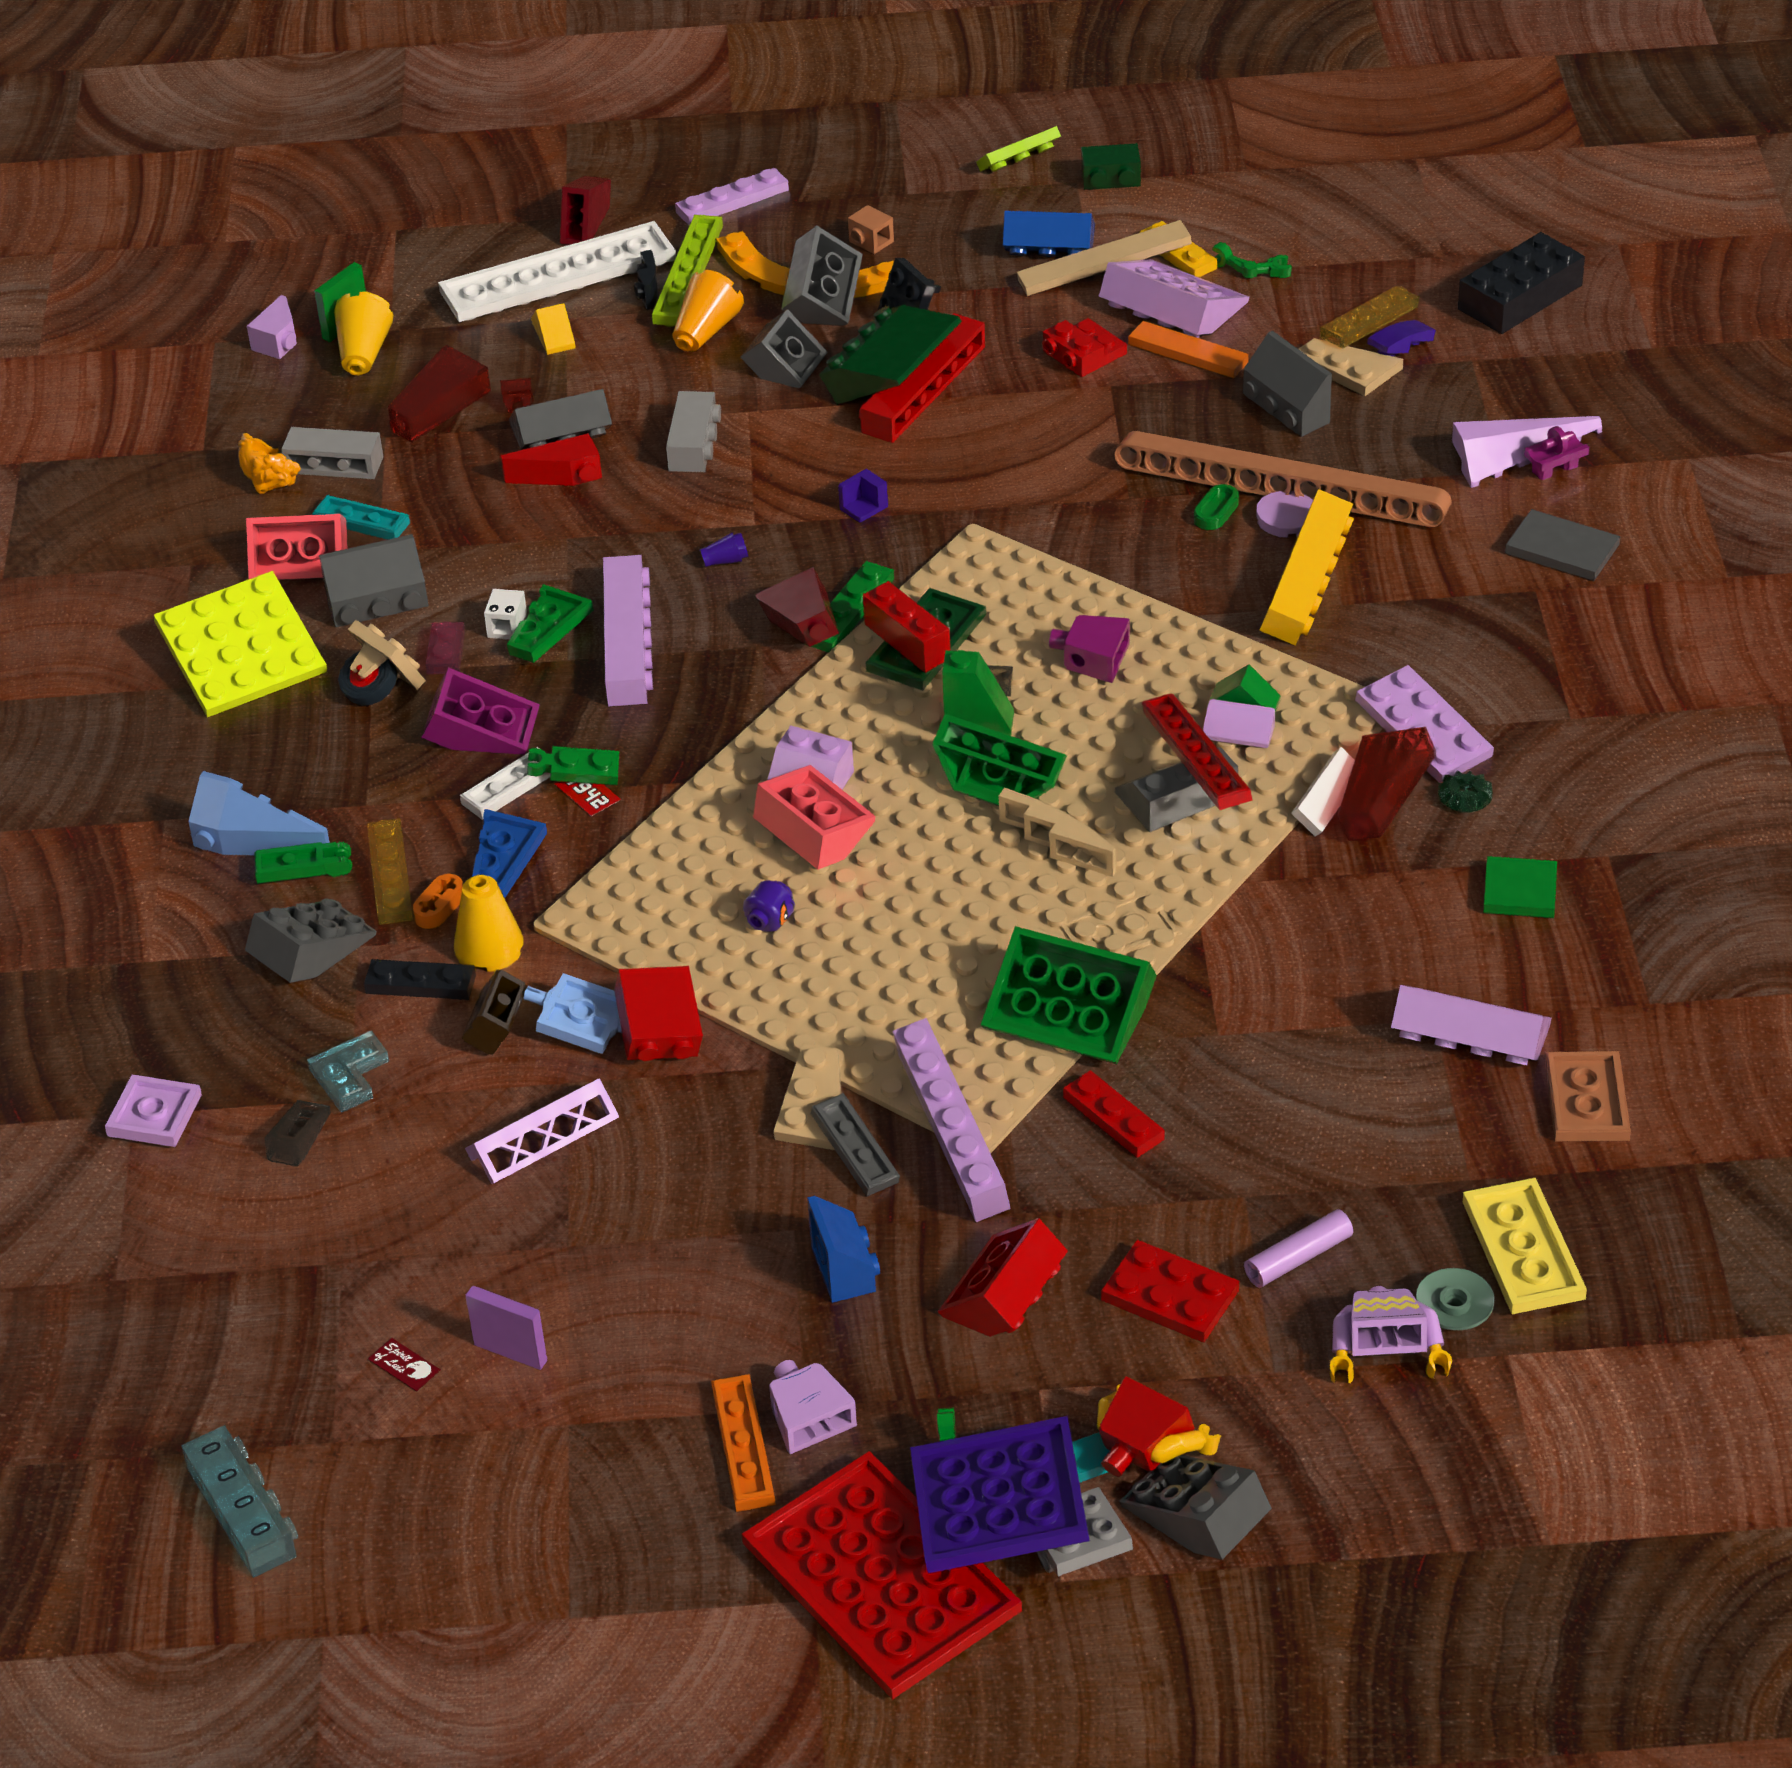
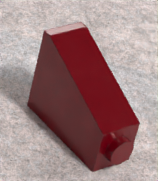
M583 176L562 186L560 244L571 245L592 239L595 236L610 208L611 179Z
M813 567L755 594L770 622L809 647L839 634L826 589Z

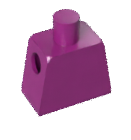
M1079 615L1075 618L1070 631L1052 629L1049 647L1064 650V666L1066 669L1113 683L1130 644V619Z

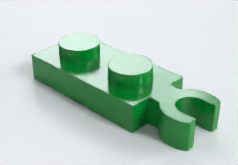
M553 746L552 754H549L539 748L529 749L528 761L539 762L528 763L527 774L530 776L551 773L550 781L618 784L619 751Z

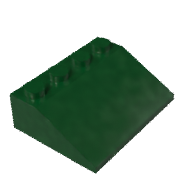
M905 305L891 309L889 306H885L873 315L875 319L872 322L859 328V335L843 344V351L827 360V367L819 376L837 405L899 386L962 322L960 317Z

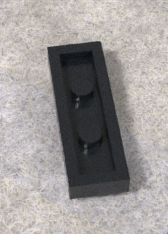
M371 959L364 982L365 993L469 1000L476 977L475 965Z

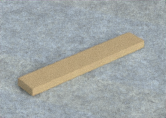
M1179 220L1018 271V281L1026 295L1030 296L1105 272L1108 262L1143 260L1192 244L1191 235L1182 221Z

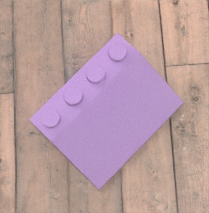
M1152 259L1108 262L1099 297L1109 300L1108 305L1119 309L1130 308L1135 316L1146 319L1153 317L1158 319L1157 324L1163 327L1174 328L1176 326L1183 329L1182 333L1199 338L1202 334H1212L1249 301V296Z

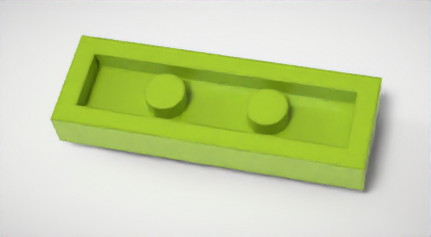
M1056 126L990 152L976 161L980 172L987 169L996 172L1006 167V162L1014 159L1015 163L1029 158L1031 156L1029 152L1037 150L1040 154L1054 147L1053 142L1061 137L1060 132Z

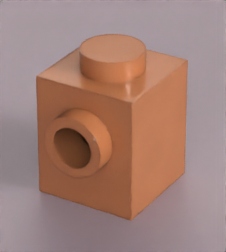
M869 205L848 217L849 242L873 254L894 242L893 217Z

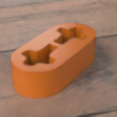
M455 874L438 876L413 904L415 922L419 927L425 929L439 927L460 905L463 881L459 876Z

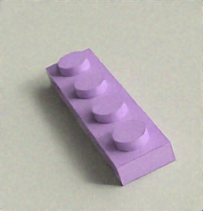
M776 168L766 169L761 173L747 178H740L736 182L722 187H715L708 192L690 196L685 200L675 203L676 213L690 226L694 214L719 216L789 190L788 180Z

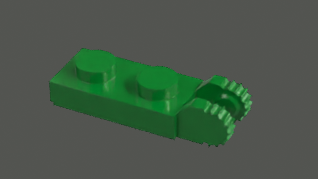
M339 841V843L317 842L256 850L254 852L257 884L326 874L338 877L340 875H348L352 870L351 859H348L351 856V847L344 843V841Z

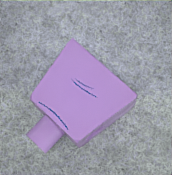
M785 1360L776 1366L774 1375L777 1379L769 1384L771 1407L789 1454H793L857 1426L855 1400L821 1364L814 1363L799 1370L793 1360Z

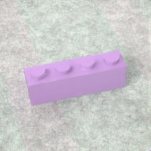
M1400 985L1391 1028L1400 1030L1399 1037L1421 1041L1422 1035L1436 1038L1434 1045L1456 1049L1457 1043L1471 1046L1470 1053L1492 1057L1493 1051L1507 1054L1506 1061L1527 1065L1529 1059H1539L1552 1018L1412 986Z

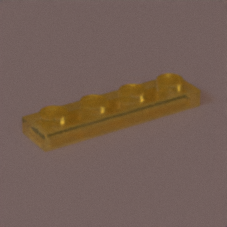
M1395 286L1320 327V338L1343 349L1417 308L1419 296L1408 292L1403 287Z
M401 819L367 823L379 925L414 920Z

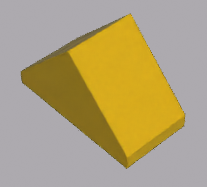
M564 303L535 310L531 321L547 355L576 348Z

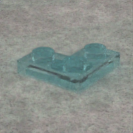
M371 1030L309 1058L307 1062L311 1073L342 1113L374 1098L372 1088L362 1074L389 1062L388 1051Z

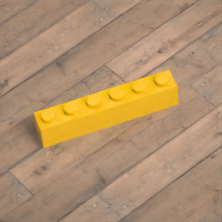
M1318 489L1260 631L1292 645H1296L1301 634L1308 635L1314 618L1309 616V614L1315 616L1322 597L1317 596V594H1324L1331 578L1325 574H1332L1338 557L1333 554H1340L1346 537L1341 536V534L1347 536L1354 520L1353 517L1349 516L1353 503Z

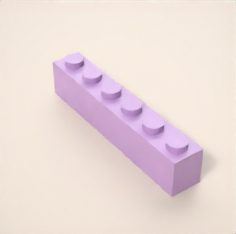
M641 555L603 557L605 684L608 707L647 704V690H653L652 670L647 671V669H653L651 649L646 650V648H652L651 629H645V627H651L650 608H645L651 606L650 589L646 587L650 586L649 567H643Z
M927 1018L894 1030L893 1035L900 1060L975 1222L1011 1209L1005 1183Z

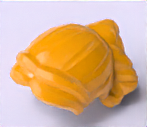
M248 433L242 434L241 440L238 441L240 467L244 475L252 480L258 493L264 494L275 488L291 486L295 483L296 475L301 470L297 462L286 459L282 453H279V448H272L264 441L253 438Z

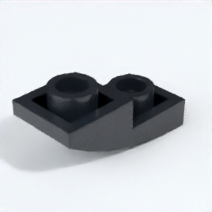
M652 250L640 252L641 264H637L638 282L634 283L636 298L638 300L642 299L647 310L653 309L658 293L655 259Z

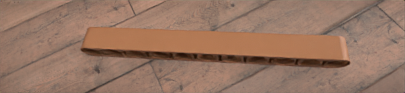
M1140 431L1129 432L1119 444L1114 454L1116 462L1122 468L1212 486L1227 484L1235 487L1238 491L1264 496L1278 491L1288 495L1290 491H1294L1295 497H1304L1305 494L1314 499L1318 489L1353 503L1350 512L1427 527L1438 526L1445 518L1451 506L1449 493L1438 487ZM1128 447L1134 449L1136 453L1132 452ZM1158 453L1163 454L1166 459L1162 458ZM1188 459L1193 460L1196 464L1191 463ZM1217 464L1222 465L1226 470L1221 469ZM1247 470L1254 472L1256 476L1250 474ZM1277 476L1283 477L1286 481L1280 480ZM1307 481L1314 483L1316 487L1311 486ZM1338 487L1343 488L1347 493L1340 491ZM1368 493L1374 494L1377 498L1371 497ZM1399 499L1405 500L1408 504L1400 502ZM1429 505H1434L1439 510L1432 509Z

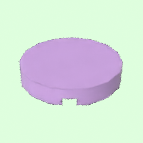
M1278 491L1262 497L1257 504L1256 511L1257 523L1260 528L1278 537H1288V534L1295 533L1296 537H1298L1313 499L1305 494L1304 497H1295L1294 491H1290L1288 495H1285V492Z

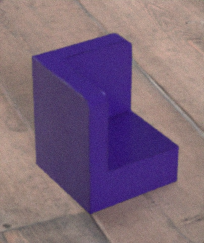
M867 468L843 481L838 486L840 510L858 522H863L888 507L887 482Z

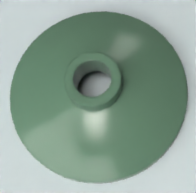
M1446 1268L1430 1273L1420 1282L1416 1292V1300L1435 1310L1440 1327L1448 1330L1474 1328L1489 1318L1494 1307V1293L1487 1281L1474 1272L1460 1268Z

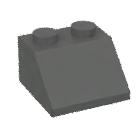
M786 309L764 326L741 355V359L760 379L800 388L828 352L796 317Z

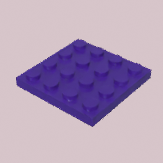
M1067 1416L910 1447L923 1550L928 1573L1090 1541Z

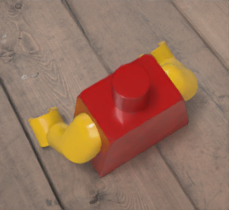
M1127 1376L1117 1386L1115 1392L1101 1398L1098 1402L1097 1428L1105 1448L1109 1450L1101 1464L1105 1470L1116 1477H1120L1130 1463L1146 1471H1152L1160 1463H1165L1188 1452L1198 1451L1204 1455H1213L1217 1452L1221 1438L1220 1434L1209 1435L1210 1427L1206 1424H1201L1198 1430H1194L1195 1427L1188 1407Z

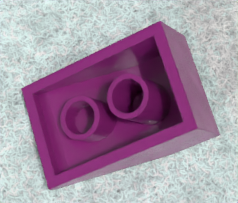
M448 667L435 692L422 738L451 750L525 755L540 704Z

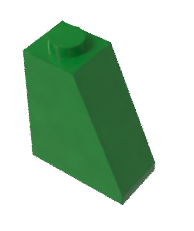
M946 650L942 670L944 715L948 714L1011 736L1014 708L981 654L973 651Z

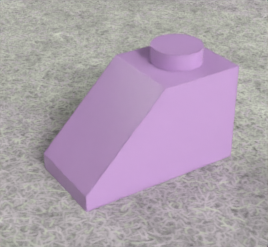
M279 296L247 325L250 346L253 351L281 359L297 344L293 319L286 296Z

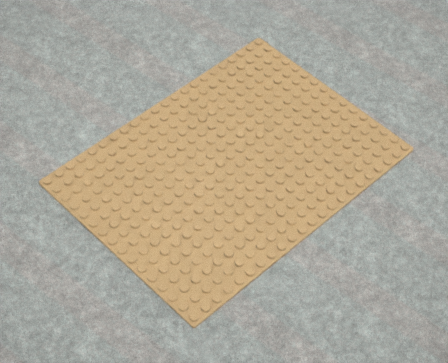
M970 524L899 589L916 603L929 588L986 606V616L958 650L979 652L1014 708L1011 736L1067 756L1054 788L1036 799L1069 814L1092 828L1116 847V873L1113 877L1050 858V847L1025 840L1023 828L999 821V806L964 795L952 789L932 745L944 717L943 668L923 691L866 672V661L884 640L868 628L863 621L539 916L533 925L537 933L618 973L619 969L689 966L698 1013L795 1063L803 1043L836 1048L839 1055L841 1086L934 1132L900 1060L893 1035L894 1030L927 1018L990 1153H992L1082 1056L1081 1054L981 1027L983 1016L1015 926L1068 940L1059 927L1068 918L1095 909V915L1067 924L1078 942L1111 952H1120L1125 948V945L1153 936L1154 944L1123 955L1150 962L1156 975H1158L1298 825L1299 821L1291 812L1332 754L1342 747L1357 761L1381 736L1385 729L1355 701L1357 691L1365 686L977 524ZM1079 615L1130 619V644L1113 683L1066 669L1064 666V650L1049 647L1052 629L1070 631L1075 618ZM1250 664L1281 695L1280 703L1275 712V727L1269 747L1262 748L1211 741L1217 748L1221 747L1238 765V774L1251 789L1253 801L1222 810L1214 806L1149 832L1116 795L1115 787L1180 762V759L1145 716L1142 702L1172 693L1203 730L1207 704L1216 683ZM790 726L852 742L854 773L842 790L876 816L873 825L844 860L819 870L753 818L757 785L768 780L776 746ZM765 880L784 883L791 890L795 902L793 913L774 932L754 929L748 923L743 911L744 900L761 881ZM1147 891L1151 892L1150 895L1118 907H1115L1113 904ZM1164 909L1182 934L1174 936L1173 931L1159 914L1160 910ZM1128 912H1141L1148 917L1149 923L1144 930V918L1140 915L1132 914L1124 919V930L1120 924L1121 917ZM1100 922L1110 923L1116 927L1117 935H1113V930L1109 927L1101 926L1096 928L1094 924ZM1092 937L1105 939L1104 944L1094 942Z

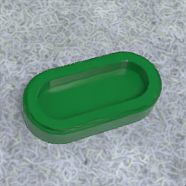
M1227 484L1212 487L1194 509L1195 525L1204 530H1215L1222 527L1239 505L1238 490Z

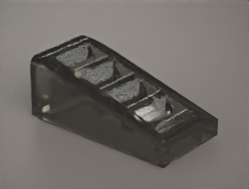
M297 1100L265 1136L267 1159L271 1162L299 1166L331 1113L330 1106Z

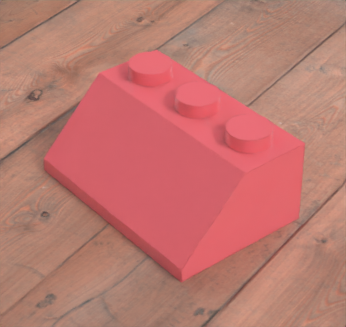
M341 514L246 518L249 579L270 571L274 572L278 580L323 578L319 555L347 549L346 518Z
M811 765L757 785L753 818L817 870L844 860L875 822L876 816Z

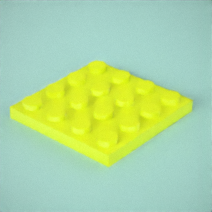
M273 571L154 614L156 626L207 718L327 672V664Z

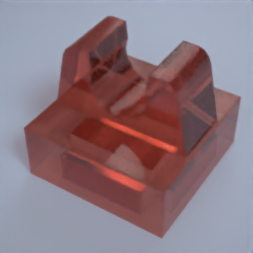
M531 378L500 380L501 394L508 413H513V404L515 402H522L523 406L526 407L530 406L531 402L534 401Z

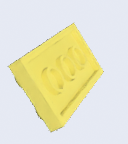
M1536 1178L1463 1192V1205L1511 1314L1586 1300V1286Z

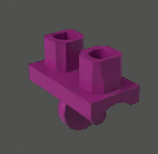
M1559 426L1548 430V439L1524 449V456L1532 463V472L1540 480L1552 477L1553 468L1560 466L1563 470L1577 468L1579 458L1589 455V446L1587 444L1580 443L1573 431L1564 432Z

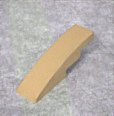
M1007 788L1002 790L999 795V821L1023 828L1025 840L1050 847V858L1111 877L1114 876L1116 873V847L1092 828L1038 799Z

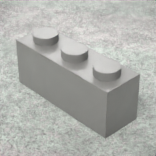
M678 392L666 445L669 471L705 472L707 461L713 459L712 441L717 440V423L721 421V405L716 404L715 392Z
M291 427L282 447V454L286 459L297 462L301 468L298 474L375 479L384 457L380 432Z

